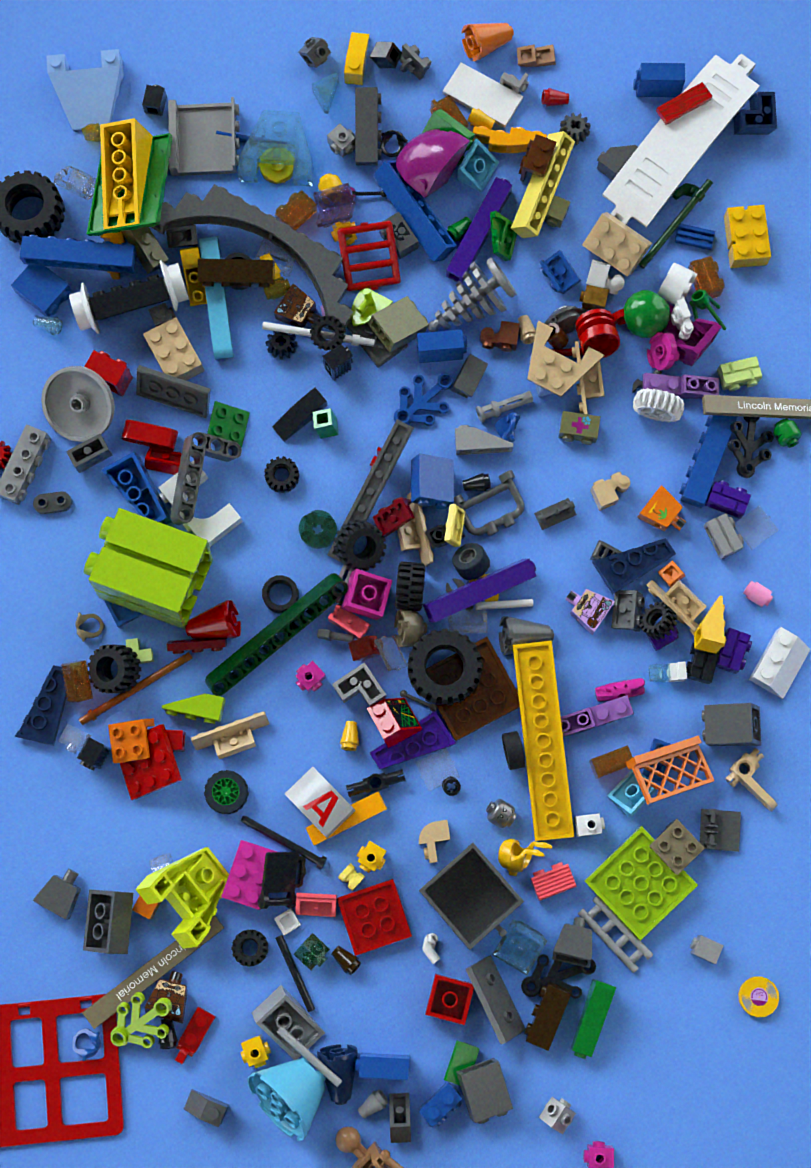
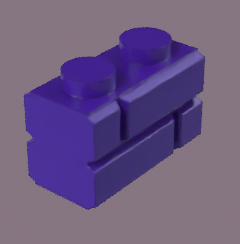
M715 481L705 506L741 519L745 514L751 495L743 488L737 487L734 489L729 487V483L725 481Z
M728 628L724 635L726 636V643L720 649L716 667L736 674L745 667L746 659L743 658L745 652H749L752 646V641H749L751 635Z

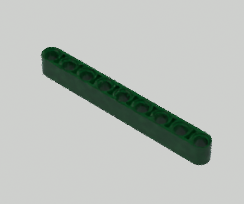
M332 573L324 578L210 672L205 679V683L215 696H222L344 596L348 590L347 583L336 573Z

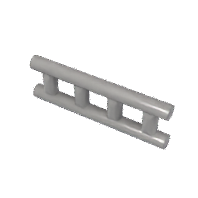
M597 895L592 900L596 905L588 913L583 908L578 915L586 920L590 928L634 973L639 968L635 963L643 955L647 960L650 959L653 953ZM601 911L610 919L602 927L593 919ZM615 925L624 934L616 942L607 934ZM629 940L638 949L630 957L621 949Z

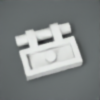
M683 298L677 300L670 316L672 324L676 325L677 329L680 330L679 339L684 342L690 338L693 324L690 320V311Z

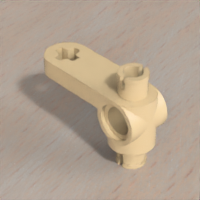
M754 748L750 754L745 753L729 769L731 773L725 780L730 782L733 779L730 783L732 787H735L740 782L768 810L773 811L778 804L751 777L760 767L758 762L764 758V755L762 753L758 754L760 751ZM740 764L746 765L748 769L746 774H742L739 771Z

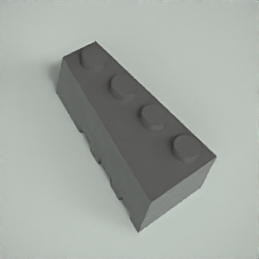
M355 87L356 165H378V160H381V149H378V142H381V130H378V123H381V112H378V105H381V93H378L377 87Z

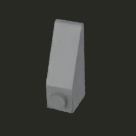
M461 425L455 428L456 455L513 451V443L475 427Z

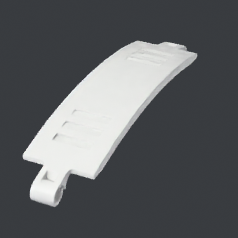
M740 54L732 64L727 63L717 55L708 62L682 93L703 82L712 94V99L665 125L662 119L658 121L602 194L603 197L616 206L611 213L612 216L625 225L628 224L631 218H634L647 228L716 138L760 87V85L748 78L756 63L743 54Z

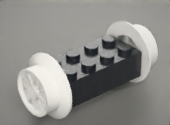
M159 260L164 278L159 277L158 274L147 277L148 281L141 283V280L129 282V286L125 288L119 285L110 288L111 292L105 293L103 290L92 293L93 297L91 298L85 284L81 283L80 292L69 295L80 331L92 328L97 334H100L97 320L168 301L170 298L174 310L177 311L179 302L189 300L179 264L167 266L162 260Z

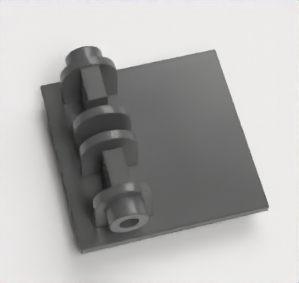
M701 809L700 843L705 849L739 852L741 812Z

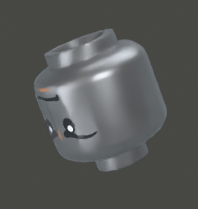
M498 799L495 802L491 801L487 806L486 812L488 813L487 819L489 822L499 828L512 825L516 818L515 808L511 804Z

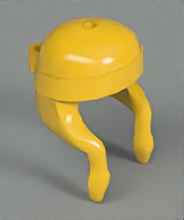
M507 839L500 845L498 860L500 865L509 871V875L516 876L517 872H522L529 865L532 855L545 856L544 853L534 849L535 846L552 849V846L545 842L533 841L527 848H522L518 840Z

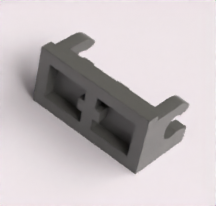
M470 354L466 358L450 390L465 398H468V396L472 397L488 363Z

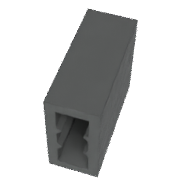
M491 1058L456 1071L472 1121L482 1124L489 1121L490 1117L495 1115L497 1117L504 1116L509 1110L513 1109L499 1061Z

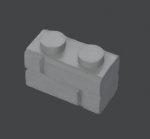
M727 513L704 524V528L720 560L739 552L744 547L743 537L741 534L736 533L734 529L736 527L732 517H728Z

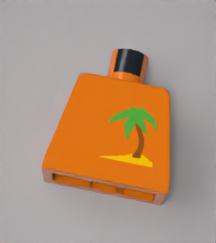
M662 485L637 517L662 531H665L670 524L680 531L686 523L684 519L678 516V513L683 508L682 505Z

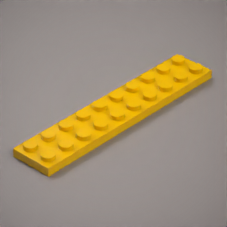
M552 641L513 645L535 841L574 837Z

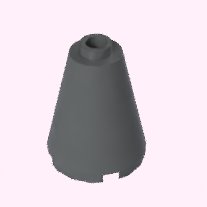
M508 616L501 618L499 627L503 626L502 632H499V645L501 652H504L503 655L514 654L513 645L553 641L554 639L553 629H550L549 625Z

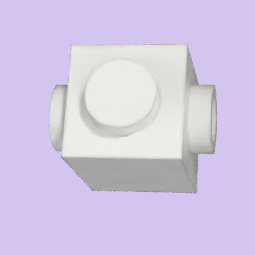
M600 813L574 817L577 837L602 834V829H605L604 818H600ZM588 822L592 823V828L588 827Z

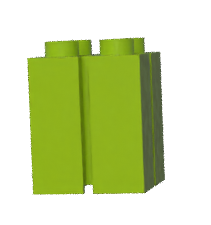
M118 508L115 518L107 516L104 519L99 532V538L105 540L104 547H102L99 554L95 552L90 553L85 563L84 574L90 576L88 579L89 583L100 599L185 629V625H187L198 598L193 595L194 589L201 591L213 561L208 540Z

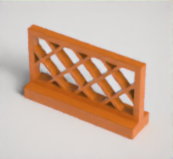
M699 735L634 756L626 762L628 770H633L647 805L715 781L699 746L702 743ZM695 751L698 758L697 763L688 759L690 752ZM675 757L683 761L681 768L672 764ZM658 763L667 766L664 774L656 770ZM686 763L695 767L693 775L684 771ZM644 768L650 771L649 778L642 777L639 769ZM670 768L679 773L677 780L668 776ZM698 769L705 773L706 780L696 777ZM654 774L663 778L660 786L652 782ZM682 775L691 779L689 786L680 783ZM666 780L675 785L673 791L664 788ZM650 786L658 790L657 796L651 798L648 789Z

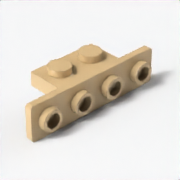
M575 341V347H572L573 358H577L578 364L581 362L579 341ZM600 361L579 379L580 384H576L577 394L582 396V402H579L580 413L588 414L586 399L605 397Z
M411 492L407 495V499H411ZM411 503L409 506L415 518L397 529L401 551L418 550L421 563H424L425 567L433 563L434 554L425 534L427 530L425 524L426 517L422 506Z
M651 580L647 584L649 587L648 591L653 596H658L664 604L669 606L676 613L678 620L682 624L686 623L690 627V632L694 635L695 630L699 626L694 619L707 606L680 580L667 592Z
M265 712L255 713L252 716L216 727L208 732L199 733L191 737V741L196 750L214 745L220 760L256 747L252 730L269 725V721Z

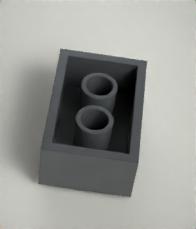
M89 889L83 951L128 954L134 893Z

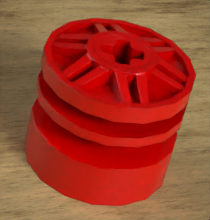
M593 309L578 317L575 327L581 351L584 355L588 347L604 354L603 358L612 355L618 350L620 338L614 317L610 311L606 309Z

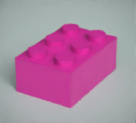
M241 840L222 898L261 910L258 907V899L262 889L265 855L267 852L277 851Z

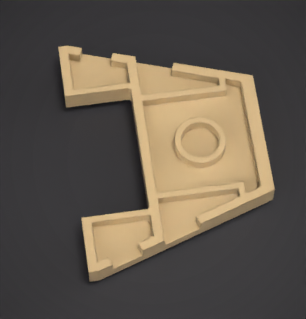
M538 321L527 380L562 397L584 374L603 358L604 354L588 347L580 364L545 346L554 328Z

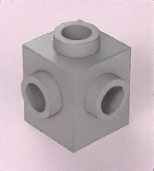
M338 124L327 135L328 144L335 154L339 153L344 157L354 151L355 134L350 129L347 130L344 126Z
M551 1097L539 1118L551 1128L563 1134L571 1124L576 1113L570 1109L571 1104L563 1098L557 1100Z

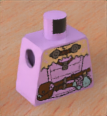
M588 589L584 591L582 596L571 590L565 599L574 605L570 612L571 616L592 635L614 604L613 600Z

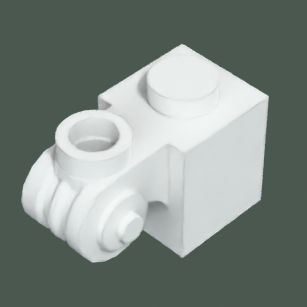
M593 259L586 284L609 289L608 293L617 295L618 291L624 287L625 280L620 274L614 275L613 278L609 277L610 264Z

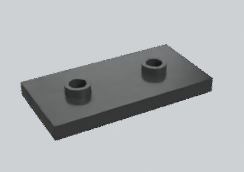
M141 365L138 366L136 395L207 418L209 414L210 388Z
M491 955L466 968V972L500 1044L508 1042L523 1032L525 1027Z

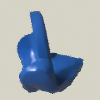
M511 412L509 415L501 417L495 423L494 427L502 439L509 442L515 441L513 438L514 430L520 416L516 412Z

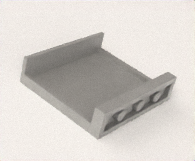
M231 97V103L177 105L176 100H168L169 133L172 135L171 156L169 158L171 175L237 173V166H240V155H237V149H240V140L236 138V134L240 132L239 121H236V115H239V104L235 103L234 97ZM216 131L231 133L232 137L216 134Z

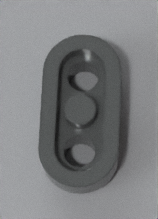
M63 491L40 494L35 497L33 506L40 514L64 512L71 508L72 498ZM60 498H64L63 503H58ZM44 500L45 505L40 506V502Z

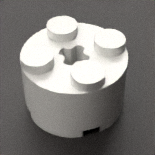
M673 263L659 289L658 295L675 305L677 300L685 299L697 273Z

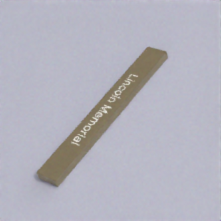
M704 395L702 397L704 415L811 419V399Z
M212 917L209 933L198 947L183 949L175 940L82 1012L93 1029L115 1014L120 1003H129L131 997L136 992L142 993L222 931L224 927L217 917Z

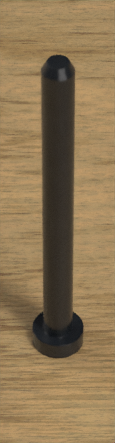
M247 816L242 817L241 822L288 849L298 852L299 855L317 864L316 868L320 870L323 868L327 857H319Z

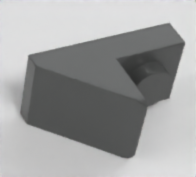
M196 225L183 226L166 231L168 248L197 246L198 244Z

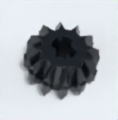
M273 331L274 335L268 334L269 340L265 344L268 346V353H272L273 358L279 355L280 360H283V355L290 358L289 352H296L294 347L298 344L295 341V334L290 335L289 333Z

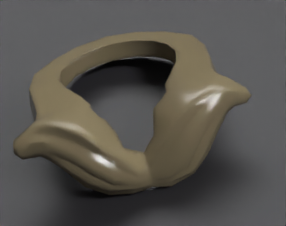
M79 612L75 623L77 635L83 642L86 638L98 637L104 628L102 619L96 614L82 615ZM89 618L97 619L100 623V628L95 633L80 630L79 626Z

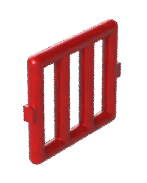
M391 221L371 224L363 222L358 226L338 229L337 234L340 253L343 258L345 283L348 284L347 291L365 288L377 290L378 287L399 284L401 282ZM386 229L387 240L347 246L345 235ZM389 248L390 259L350 265L348 254ZM392 267L393 277L353 283L351 272Z

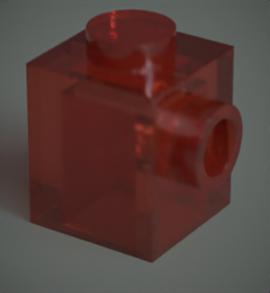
M368 635L348 643L353 661H364L382 654L380 650L381 643L377 636Z

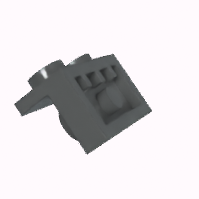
M619 590L615 593L611 628L640 632L641 623L639 621L643 619L641 613L645 604L643 594L637 590Z

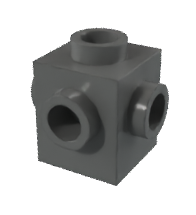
M311 37L305 41L304 46L298 53L308 66L317 68L327 60L331 51L324 39Z

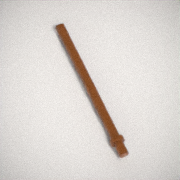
M187 652L138 682L136 686H132L130 691L120 693L94 710L90 709L86 715L79 718L80 723L84 725L91 720L95 721L97 716L191 660V654Z

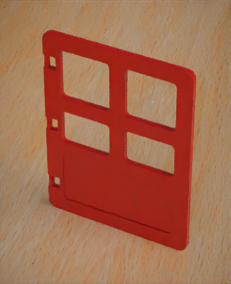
M106 994L0 1005V1147L113 1136L123 1131L124 1117L119 1046H115L111 1042V1032L117 1027V1012L102 1023L103 1058L61 1062L59 1060L57 1017L59 1015L82 1013L88 1009H81L82 1001H92L93 1005ZM30 1007V1014L19 1015V1008ZM40 1018L42 1020L44 1063L42 1065L15 1067L12 1055L11 1022L19 1019ZM105 1074L108 1120L65 1125L62 1116L61 1078ZM44 1080L46 1087L47 1126L33 1129H17L14 1084L16 1082Z

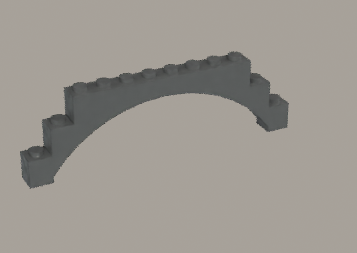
M215 184L203 201L197 195H191L186 192L175 209L168 202L162 203L160 223L151 227L161 234H164L167 230L182 226L215 224L240 228L271 241L288 253L306 272L319 294L325 315H333L335 318H339L340 322L344 324V329L349 324L353 311L347 305L339 304L346 294L348 284L343 279L335 277L343 260L337 252L326 249L321 243L312 241L304 233H298L290 225L277 221L274 216L265 214L257 206L246 203L241 197L234 196L224 187H218ZM324 326V328L335 333L331 326Z

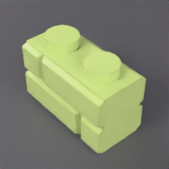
M756 356L721 364L717 369L722 390L736 391L740 389V386L744 385L753 387L762 378Z

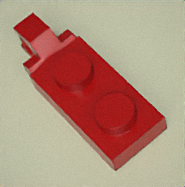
M199 1006L197 1007L178 1041L176 1048L180 1051L175 1061L182 1064L187 1055L192 1057L197 1052L216 1017L215 1015Z

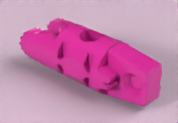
M637 678L595 688L597 701H610L626 695L628 697L643 695L645 693V680Z

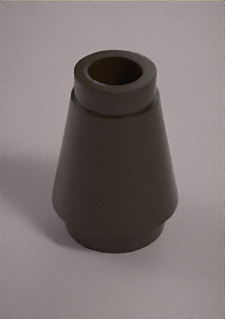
M340 946L336 947L331 954L345 973L348 972L350 975L361 965L358 957Z

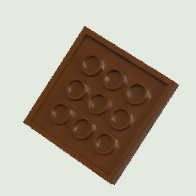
M488 637L475 643L478 652L480 651L482 673L477 688L460 703L457 702L449 706L447 704H442V706L436 705L455 742L520 707L518 692ZM455 653L426 668L430 679L436 684L451 685L461 677L463 663L461 658Z

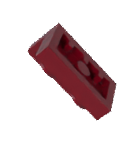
M396 498L393 500V504L381 508L378 514L373 516L377 528L383 533L382 536L387 537L415 518L409 506L411 499Z

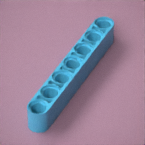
M218 236L199 239L201 259H221ZM214 283V287H205L215 360L233 358L234 353L225 287H221L219 283Z

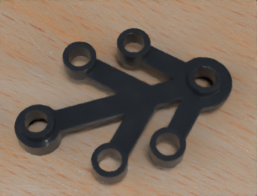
M744 417V420L748 423L746 437L742 432V422L736 421L730 425V429L737 439L730 440L728 448L738 461L736 470L738 475L743 478L752 477L755 467L762 461L771 459L772 456L770 450L764 449L759 451L758 456L752 459V453L765 443L772 442L774 439L773 433L766 431L754 441L756 421L760 417ZM741 446L744 449V456L740 451Z
M541 954L537 957V965L532 976L526 977L522 981L521 989L525 995L534 997L539 995L542 986H546L548 981L571 990V997L577 999L582 995V990L578 986H571L561 980L582 972L587 975L592 974L596 970V963L591 959V968L589 970H585L584 967L577 965L558 972L562 962L554 960L547 977L539 979L544 966H547L549 963L548 956ZM540 957H546L547 961L545 964L539 962ZM531 982L535 985L533 990L527 988ZM574 988H577L579 990V994L577 996H573L572 990Z

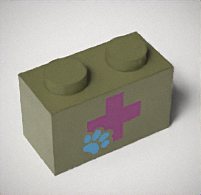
M563 411L558 438H562L563 441L567 442L577 440L587 445L596 443L601 416Z

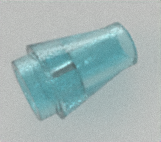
M36 315L33 319L35 327L51 335L59 334L62 330L63 323L58 317Z

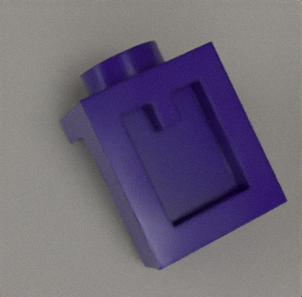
M673 625L674 631L670 630V635L667 636L665 634L664 639L656 640L646 634L656 651L679 638L677 635L679 632L675 625Z

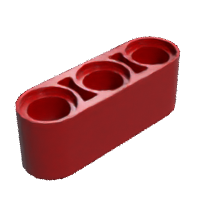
M126 420L121 439L130 443L174 451L178 431L144 422Z

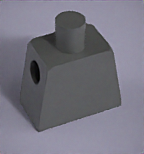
M68 868L63 878L53 875L33 901L64 919H70L81 888L73 884L79 874Z
M575 917L573 925L564 924L554 947L553 960L590 968L592 959V930L585 928L586 920L584 918Z

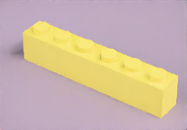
M564 131L548 134L547 136L548 139L557 142L544 176L532 174L511 226V229L521 238L537 237L539 235L575 144V141Z

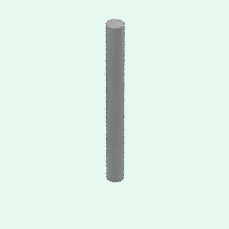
M281 1026L278 1029L277 1033L336 1087L340 1086L343 1081L285 1028Z

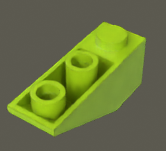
M204 693L162 705L161 708L168 715L177 716L179 713L184 714L186 719L196 720L198 717L203 718L205 723L215 724L216 721L221 722L226 699Z

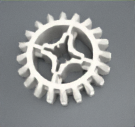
M649 388L637 391L633 400L635 412L656 421L676 422L680 420L684 412L685 403L673 393H668V391Z

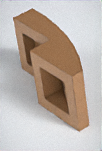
M528 45L517 48L519 66L538 67L556 64L554 45L535 48V45Z

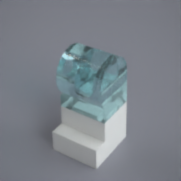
M686 661L649 665L650 682L685 681L687 679Z

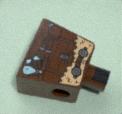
M295 284L291 285L274 311L275 319L300 328H304L307 322L314 324V321L321 317L314 313L316 310L315 301Z
M172 971L169 981L158 980L145 1005L146 1013L154 1008V1004L160 998H168L172 1003L171 1011L166 1016L158 1015L156 1017L183 1024L188 992L187 986L181 984L183 974Z

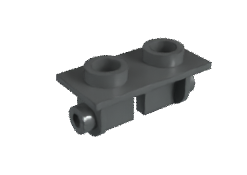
M569 498L534 513L542 530L577 515L574 510V503Z

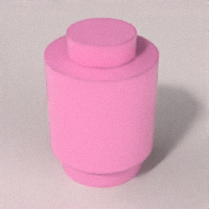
M750 581L743 592L747 599L760 607H763V605L768 606L773 599V596H771L772 591L758 582Z

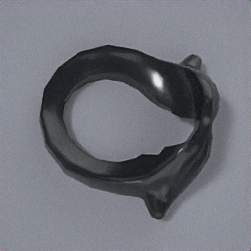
M388 130L385 133H381L383 138L380 148L386 156L395 157L399 155L404 147V143L408 142V140L401 132ZM395 134L399 149L396 153H388L384 148L385 144Z

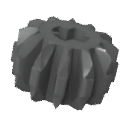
M573 112L571 117L566 115L564 120L561 121L559 132L564 131L578 145L579 140L584 142L586 137L589 136L591 125L587 123V117L581 118V113L575 116Z

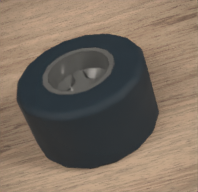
M468 543L461 546L455 552L452 563L462 578L474 580L487 572L490 566V559L481 545L478 543Z

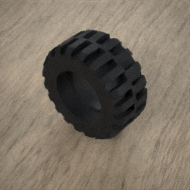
M24 170V173L17 171L11 177L9 175L4 177L5 181H0V231L14 243L18 241L20 245L22 243V236L54 237V231L60 230V222H64L65 218L63 214L65 206L55 184L47 176L42 177L41 173L36 171L32 174L30 170ZM38 197L44 201L41 211L35 217L28 220H18L12 217L13 208L21 199Z
M433 630L430 634L423 635L413 645L408 659V677L416 693L420 697L425 698V701L433 702L440 706L442 704L449 706L457 702L460 703L466 697H469L479 684L482 673L480 651L478 652L476 644L471 642L465 634L461 635L456 630ZM438 650H451L462 660L463 673L459 680L451 685L436 684L427 674V661Z

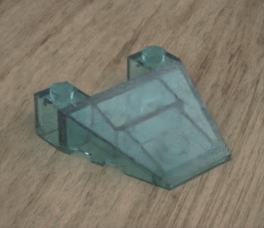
M262 111L239 156L238 178L240 182L258 183L259 164L269 163L294 165V185H313L314 167L299 112Z

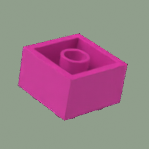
M355 569L350 574L348 590L344 596L341 609L374 620L382 618L392 580Z

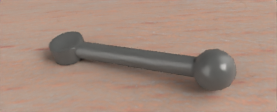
M405 690L400 692V696L403 698L407 697L430 708L432 712L437 710L436 704H429L407 694Z

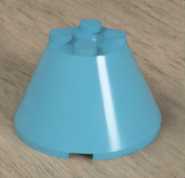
M304 1057L251 1073L247 1078L248 1086L252 1095L256 1093L261 1100L258 1105L264 1113L289 1137L297 1136V1141L304 1140L325 1091V1076L320 1071H315L311 1063Z

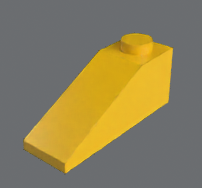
M351 32L344 69V79L347 84L363 85L369 34Z

